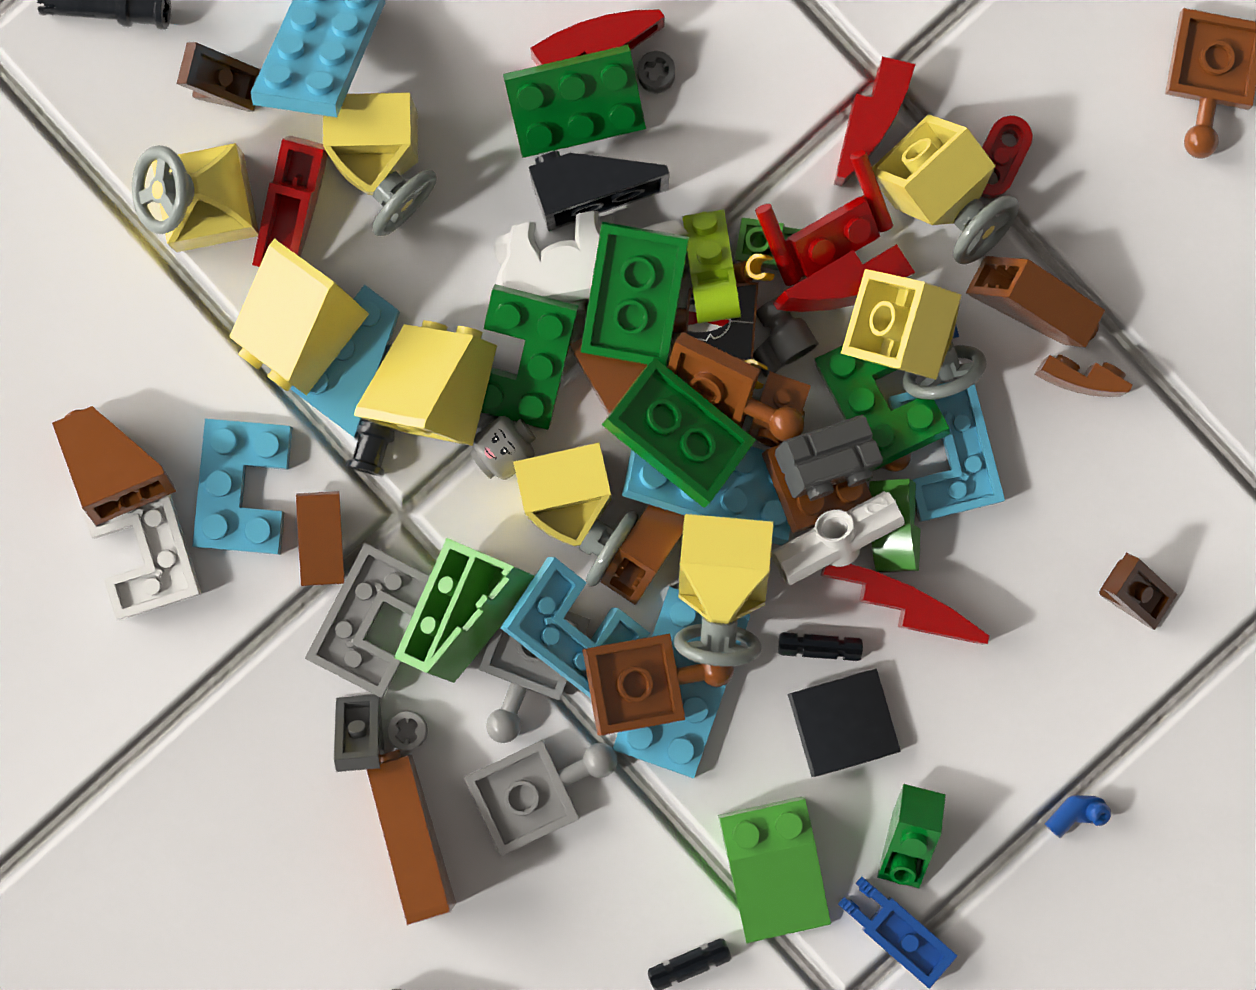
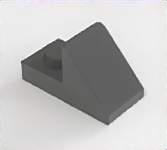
M374 694L336 698L334 764L336 772L380 768V755L385 754L380 698Z

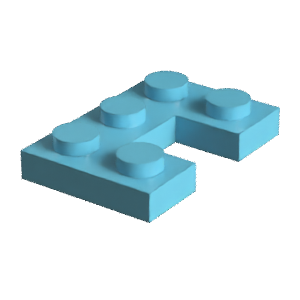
M975 383L952 396L934 399L950 427V435L942 438L950 470L912 479L916 483L915 507L919 522L1004 502L1005 498ZM907 392L890 396L888 398L890 410L892 411L917 398Z
M205 419L192 547L280 555L284 512L242 508L246 466L289 470L293 427Z
M547 557L501 626V629L591 698L582 649L647 638L650 632L621 609L611 608L592 638L589 639L564 619L587 582L557 558Z

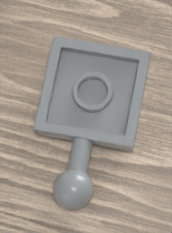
M568 611L564 619L585 635L590 619ZM501 626L491 637L478 669L511 682L501 709L492 712L487 719L486 728L489 736L499 743L513 741L521 729V722L517 714L526 690L530 689L560 701L567 683L564 677L504 632Z
M541 740L465 776L464 779L500 856H503L580 819L565 787L589 775L597 778L609 776L616 769L618 759L616 752L611 746L604 743H596L585 751L582 760L557 771L544 741Z

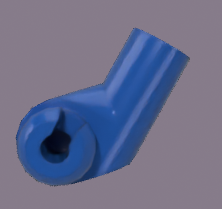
M1072 795L1062 803L1044 825L1061 839L1075 822L1094 823L1096 826L1105 825L1111 818V809L1105 800L1100 797Z

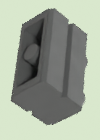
M860 415L784 440L775 450V457L782 473L785 474V481L794 499L808 494L810 501L817 500L835 491L833 485L847 481L849 488L873 478L872 472L882 464L883 458L876 441L872 439L873 434L865 416Z

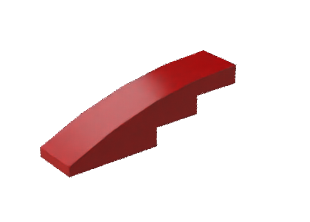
M853 564L843 567L828 565L821 570L820 576L861 584L862 589L859 602L901 610L898 622L899 628L981 645L988 644V634L951 607L913 586L874 570Z

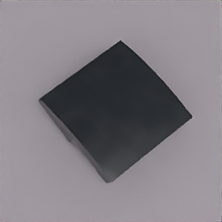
M877 668L788 694L811 777L828 774L901 752Z

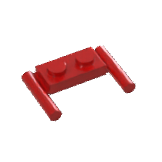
M858 150L850 155V160L864 195L855 198L787 237L786 240L772 205L763 204L756 208V215L786 286L798 283L801 277H809L852 250L856 252L880 238L879 232L888 231L893 227L892 219L865 150Z

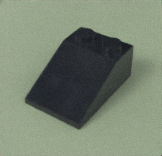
M553 151L535 159L536 164L528 167L531 183L548 231L576 222V215L579 213L598 211L600 214L668 191L670 173L667 165L577 153H567L560 156L559 151Z

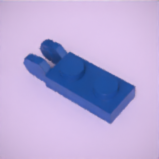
M861 876L855 884L859 886V890L868 898L874 899L881 906L878 911L869 919L851 899L847 900L843 897L838 905L863 926L862 930L930 989L957 958V955L891 897L887 899Z

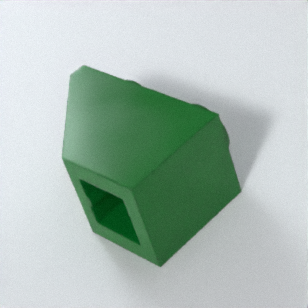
M903 784L892 813L877 878L920 888L942 833L946 794Z

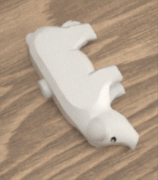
M598 211L579 213L576 215L575 240L560 241L549 245L542 251L539 250L534 236L535 222L513 225L511 232L498 236L495 242V257L501 265L497 276V285L578 305L577 315L586 313L602 222L614 223V216H599ZM669 220L643 228L682 236L688 234L684 227L676 220Z

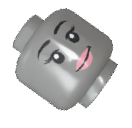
M499 416L475 435L474 450L470 454L488 478L492 479L496 476L502 480H507L516 474L513 462L534 457L535 453L531 443L536 437L522 419L514 423L506 416Z

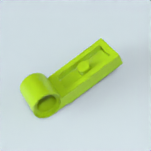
M724 209L682 216L684 229L688 232L685 236L689 237L687 253L698 324L741 317Z

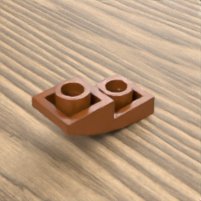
M1049 355L1041 362L1034 374L1058 387L1091 396L1121 397L1128 393L1133 384L1124 380L1126 374L1110 363L1103 362L1102 366L1094 363L1087 368L1083 375L1078 372L1080 366L1063 355H1057L1056 358Z
M340 492L296 493L301 586L343 584L344 563Z

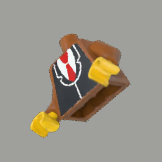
M754 254L747 261L733 264L741 317L698 324L693 288H689L687 308L677 307L673 333L684 332L758 369L768 370L766 365L753 359L759 282L752 281L755 279L770 282L774 279L775 274L761 273L762 263L767 260H773V257L764 254ZM757 381L755 389L763 388L764 384Z

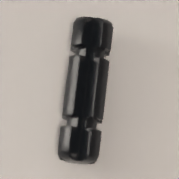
M783 632L779 635L778 653L782 656L796 657L797 654H802V657L836 660L838 657H843V660L859 661L863 654V641L860 638L844 637V640H839V636L803 634V637H799L798 633Z
M717 939L708 943V947L703 950L701 947L670 959V964L664 966L661 963L648 970V977L653 989H666L672 986L671 982L677 980L680 983L710 970L709 966L713 964L717 967L731 960V953L724 939Z

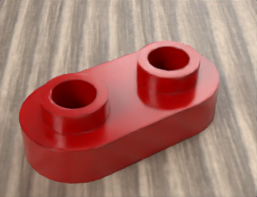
M1013 115L1004 116L997 120L990 129L982 149L994 163L995 168L993 172L997 175L998 181L995 184L987 183L981 197L989 199L1000 197L1012 185L1033 140L1031 127L1021 117ZM1002 135H1013L1016 139V145L1012 147L1004 145Z

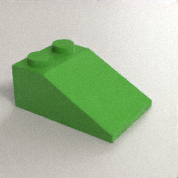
M800 796L718 815L746 943L831 925L816 844L805 798Z

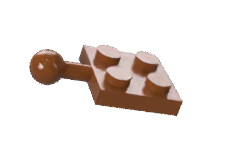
M1183 8L1179 14L1165 94L1200 101L1196 125L1187 131L1184 137V147L1191 156L1202 159L1211 156L1219 144L1218 135L1213 129L1217 104L1249 110L1253 106L1256 90V22Z
M684 332L676 339L668 369L738 426L743 427L747 414L769 425L771 433L778 440L784 441L802 434L804 419L797 409L787 406L775 409L752 398L761 369Z
M780 445L768 448L762 453L792 534L815 527V522L824 512L830 510L846 512L872 498L866 482L849 488L847 481L833 485L835 491L820 499L810 501L808 494L794 499L785 481V474L782 473L775 457V450ZM912 453L881 468L891 472L901 471L909 465Z
M670 634L582 649L597 736L685 720L679 685L704 681L710 686L721 687L729 683L734 675V666H713L701 663L676 668Z

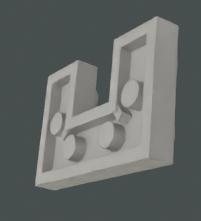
M364 543L305 659L383 698L402 661L395 659V655L366 641L365 638L384 602L412 616L430 576Z

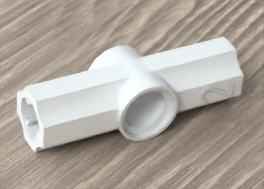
M884 491L846 512L842 510L824 512L815 522L814 529L772 550L771 557L785 583L792 585L828 565L843 567L851 564L857 559L860 548L905 525L903 515L890 493Z

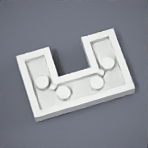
M171 494L97 526L83 510L91 538L96 539L133 527L145 566L104 579L116 620H123L202 594Z

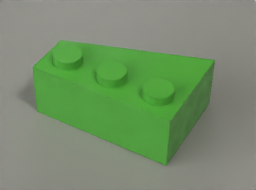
M446 538L394 658L425 673L455 683L507 619L535 576Z

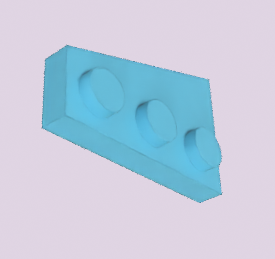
M366 285L361 288L354 300L369 313L368 317L307 396L296 387H291L293 392L355 439L358 435L356 432L357 426L360 425L362 418L354 416L356 406L380 367L381 362L384 360L386 345L390 343L400 314L397 308Z

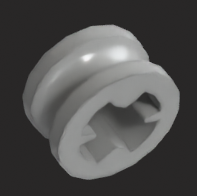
M406 711L393 716L389 722L387 732L389 740L395 747L402 750H412L422 745L427 737L428 729L427 723L421 715L416 712ZM404 718L406 723L413 719L418 724L414 731L418 738L410 743L409 738L402 742L397 737L401 731L397 724Z

